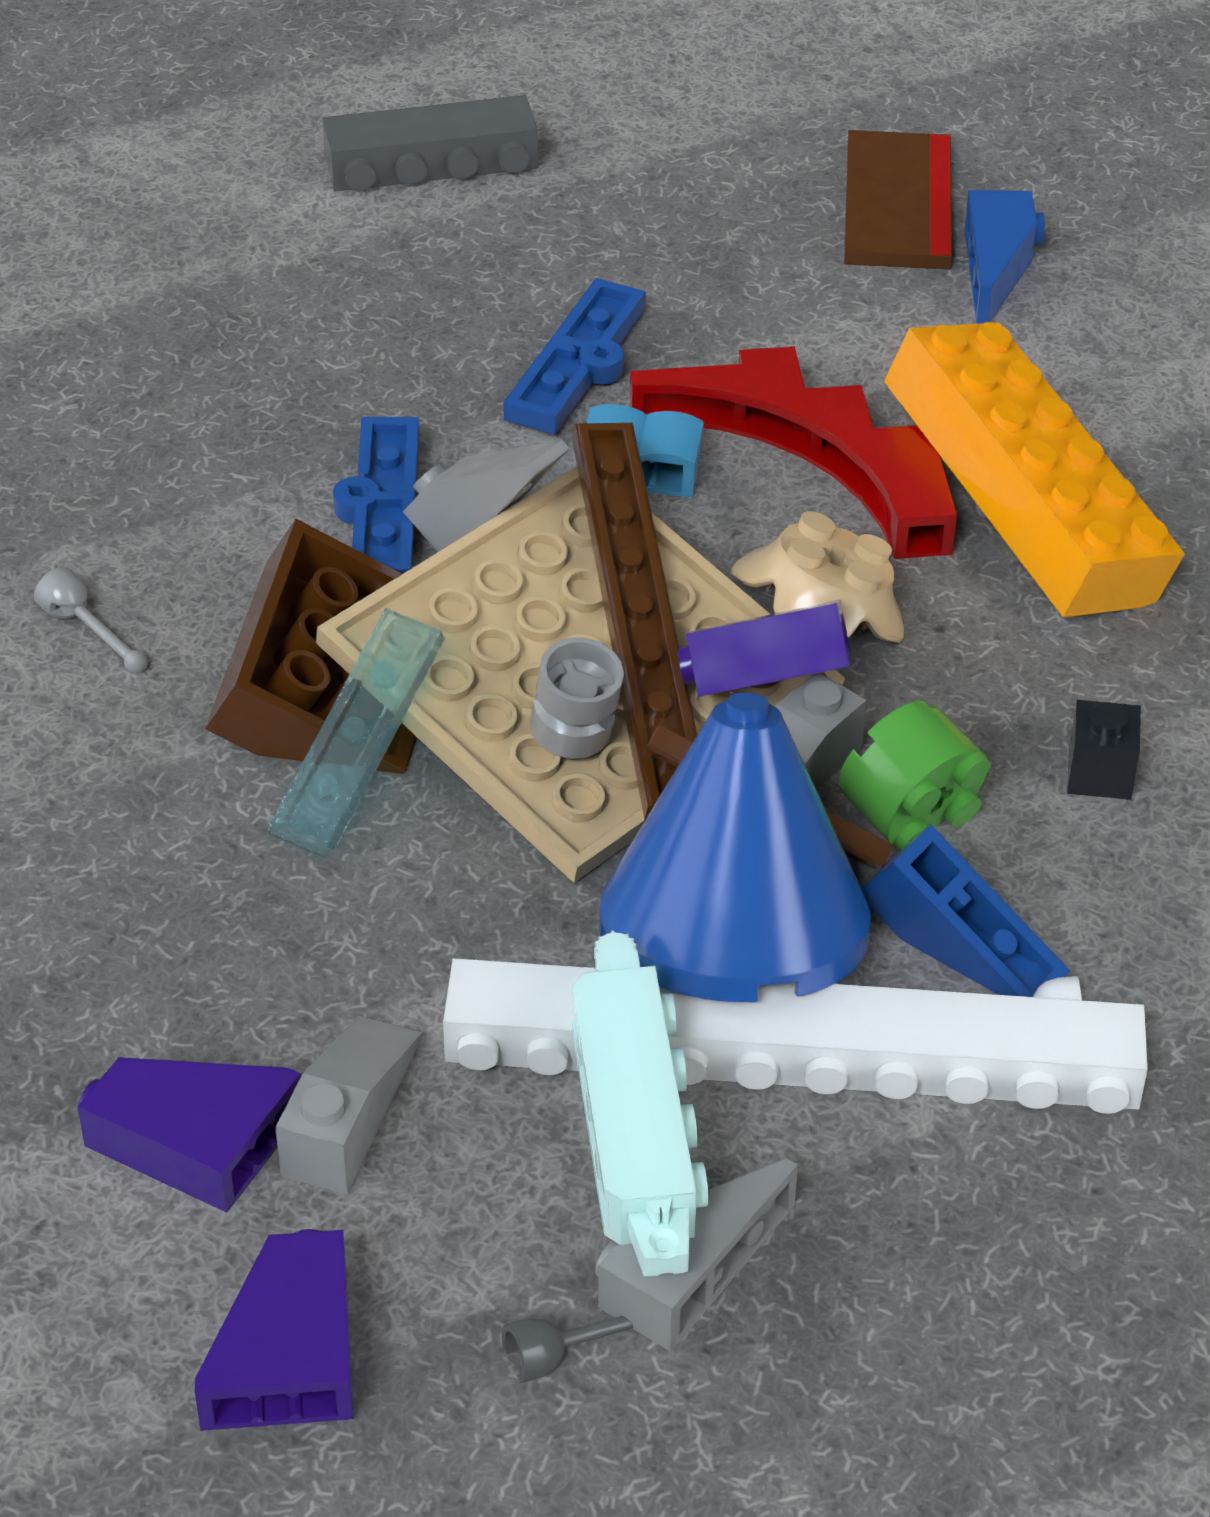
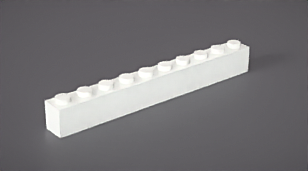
M453 958L443 1019L445 1062L460 1063L468 1069L479 1071L490 1069L495 1065L526 1067L542 1075H556L564 1070L579 1071L572 1032V1021L575 1019L572 984L584 972H593L596 968ZM795 981L759 986L758 1002H724L691 997L659 987L660 994L672 993L676 1012V1036H668L670 1049H683L687 1085L696 1084L702 1080L738 1082L746 1088L755 1090L765 1089L773 1084L804 1086L820 1094H834L843 1089L877 1091L882 1096L891 1099H903L913 1094L948 1096L951 1100L962 1104H973L983 1099L1018 1101L1023 1106L1033 1109H1042L1053 1104L1089 1106L1094 1111L1105 1114L1116 1113L1123 1109H1139L1148 1070L1145 1011L1142 1004L833 984L814 993L797 997L794 993Z

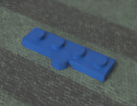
M595 278L503 402L504 420L555 435L592 383L610 384L617 381L624 371V352L620 344L646 309V291Z
M362 417L358 476L347 477L340 480L334 486V512L341 521L354 524L352 548L403 574L413 568L415 525L403 511L416 498L417 494L413 485L417 482L419 417Z

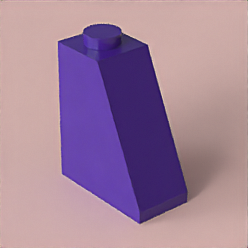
M841 600L691 631L685 634L688 646L678 648V658L684 684L696 683L698 697L848 667L853 661Z
M118 1057L101 1079H95L88 1084L79 1100L77 1107L84 1146L227 1213L278 1148L276 1125L301 1078V1073L285 1067Z
M303 1229L289 1234L268 1235L195 1377V1398L200 1431L353 1419L347 1269L343 1230L319 1231Z

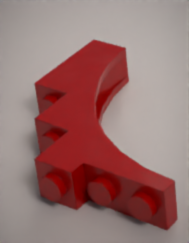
M795 346L739 350L738 364L630 371L629 407L640 410L645 414L674 411L692 415L704 422L703 428L720 430L765 442L801 457L834 477L862 502L880 526L887 543L892 548L891 553L894 559L952 555L957 513L940 455L917 425L873 428L862 385L805 388Z

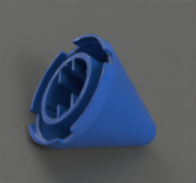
M748 692L736 693L729 696L727 701L721 702L713 708L601 894L600 936L609 934L612 931L629 934V938H634L640 967L655 966L659 987L675 993L724 1002H758L759 986L795 981L794 993L799 997L825 989L839 982L858 967L867 952L871 917L866 897L780 710L769 704L764 696Z

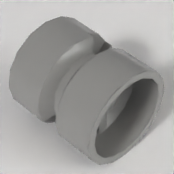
M583 637L566 638L554 643L543 654L538 673L537 693L533 702L530 726L532 735L539 745L553 755L568 759L587 758L599 753L609 743L624 677L621 660L612 649L599 641Z

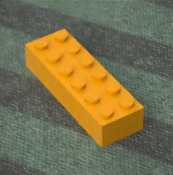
M1000 322L909 328L884 380L885 384L1061 616L1064 618L1136 609L1157 602L1184 557V551L1168 533L1164 523L1156 518L1139 497L1134 486L1123 477L1107 457L1102 446L1091 437L1074 416L1070 406L1062 401L1042 376L1041 370L1029 360L1013 340L1011 333Z

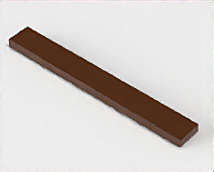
M633 423L574 424L572 442L611 646L614 653L621 660L624 671L620 694L644 820H646L677 769L647 753L648 749H646V746L655 728L659 724L692 742L697 736L688 687L684 684L678 658L679 644Z

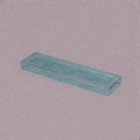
M384 609L266 830L272 837L325 860L334 851L445 640L444 635L439 629L390 609Z

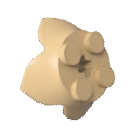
M813 511L802 513L798 523L789 525L770 544L755 549L739 559L730 570L729 574L737 578L744 585L755 588L766 586L767 591L775 588L773 606L775 613L841 600L848 638L861 623L863 630L869 627L873 635L884 642L901 643L904 639V625L901 612L893 594L894 570L888 560L892 552L891 546L877 536L870 534L858 536L846 529L836 527L830 518L821 513Z

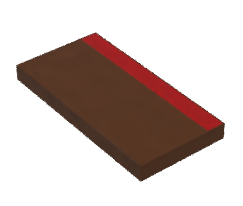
M849 130L844 264L951 270V135Z

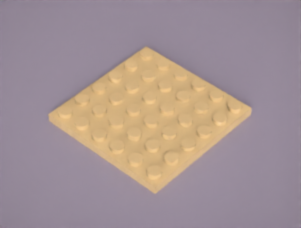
M577 466L317 627L316 643L573 883L630 844L645 821L621 694L617 703L609 743L599 753L587 758L568 759L553 755L539 745L532 735L530 726L543 654L554 643L566 638L583 637L599 641L612 649ZM652 513L679 647L688 646L685 635L688 632L770 615L768 611ZM835 669L819 672L843 686L845 677ZM812 674L698 697L696 683L687 685L697 734L713 708L719 703L727 701L729 696L742 692L755 693L764 696L769 704L776 706Z

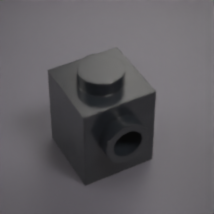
M1077 699L1069 744L1067 794L1131 800L1140 753V705Z

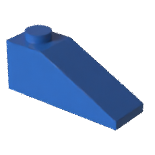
M968 190L964 232L976 324L990 322L1031 264L1034 245L1043 244L1045 229L1044 213L1035 212L1032 191Z
M932 824L894 854L861 888L869 907L902 941L998 995L1033 997L1038 987L1044 982L1058 977H1065L1070 972L1063 962Z

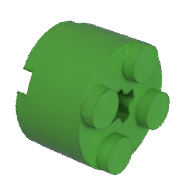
M913 701L897 708L877 722L867 732L875 742L866 750L862 757L853 749L845 760L840 772V790L881 835L900 850L906 843L908 844L931 824L933 827H936L948 821L956 828L972 819L982 805L981 799L976 794L984 783L986 775L991 768V762L983 751L934 703L933 708H931L925 701Z

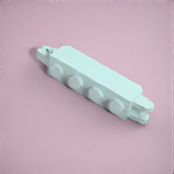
M612 931L602 937L599 936L598 941H595L594 959L596 970L584 972L572 984L575 1008L572 1032L603 1231L605 1236L620 1245H633L643 1276H658L663 1273L688 1272L689 1238H695L696 1208L708 1206V1185L704 1163H691L689 1148H697V1126L693 1104L680 1105L678 1092L686 1091L687 1088L683 1049H670L668 1036H676L674 999L672 993L660 994L655 966L640 967L634 938H629V934Z

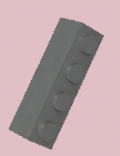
M526 95L322 117L325 159L334 192L365 190L371 187L398 184L412 185L424 181L451 178L464 179L477 175L504 172L517 173L522 170L538 169V129Z

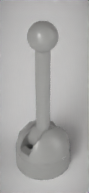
M57 567L43 576L34 591V601L49 616L58 620H70L78 617L124 659V666L128 672L138 674L147 669L149 661L144 652L130 649L86 609L87 587L82 579L68 567Z

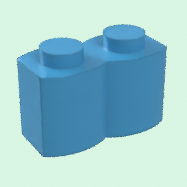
M602 404L590 407L586 423H633L647 493L681 497L693 496L702 450L704 425L702 420L689 414L674 411L645 414L635 408L619 404Z

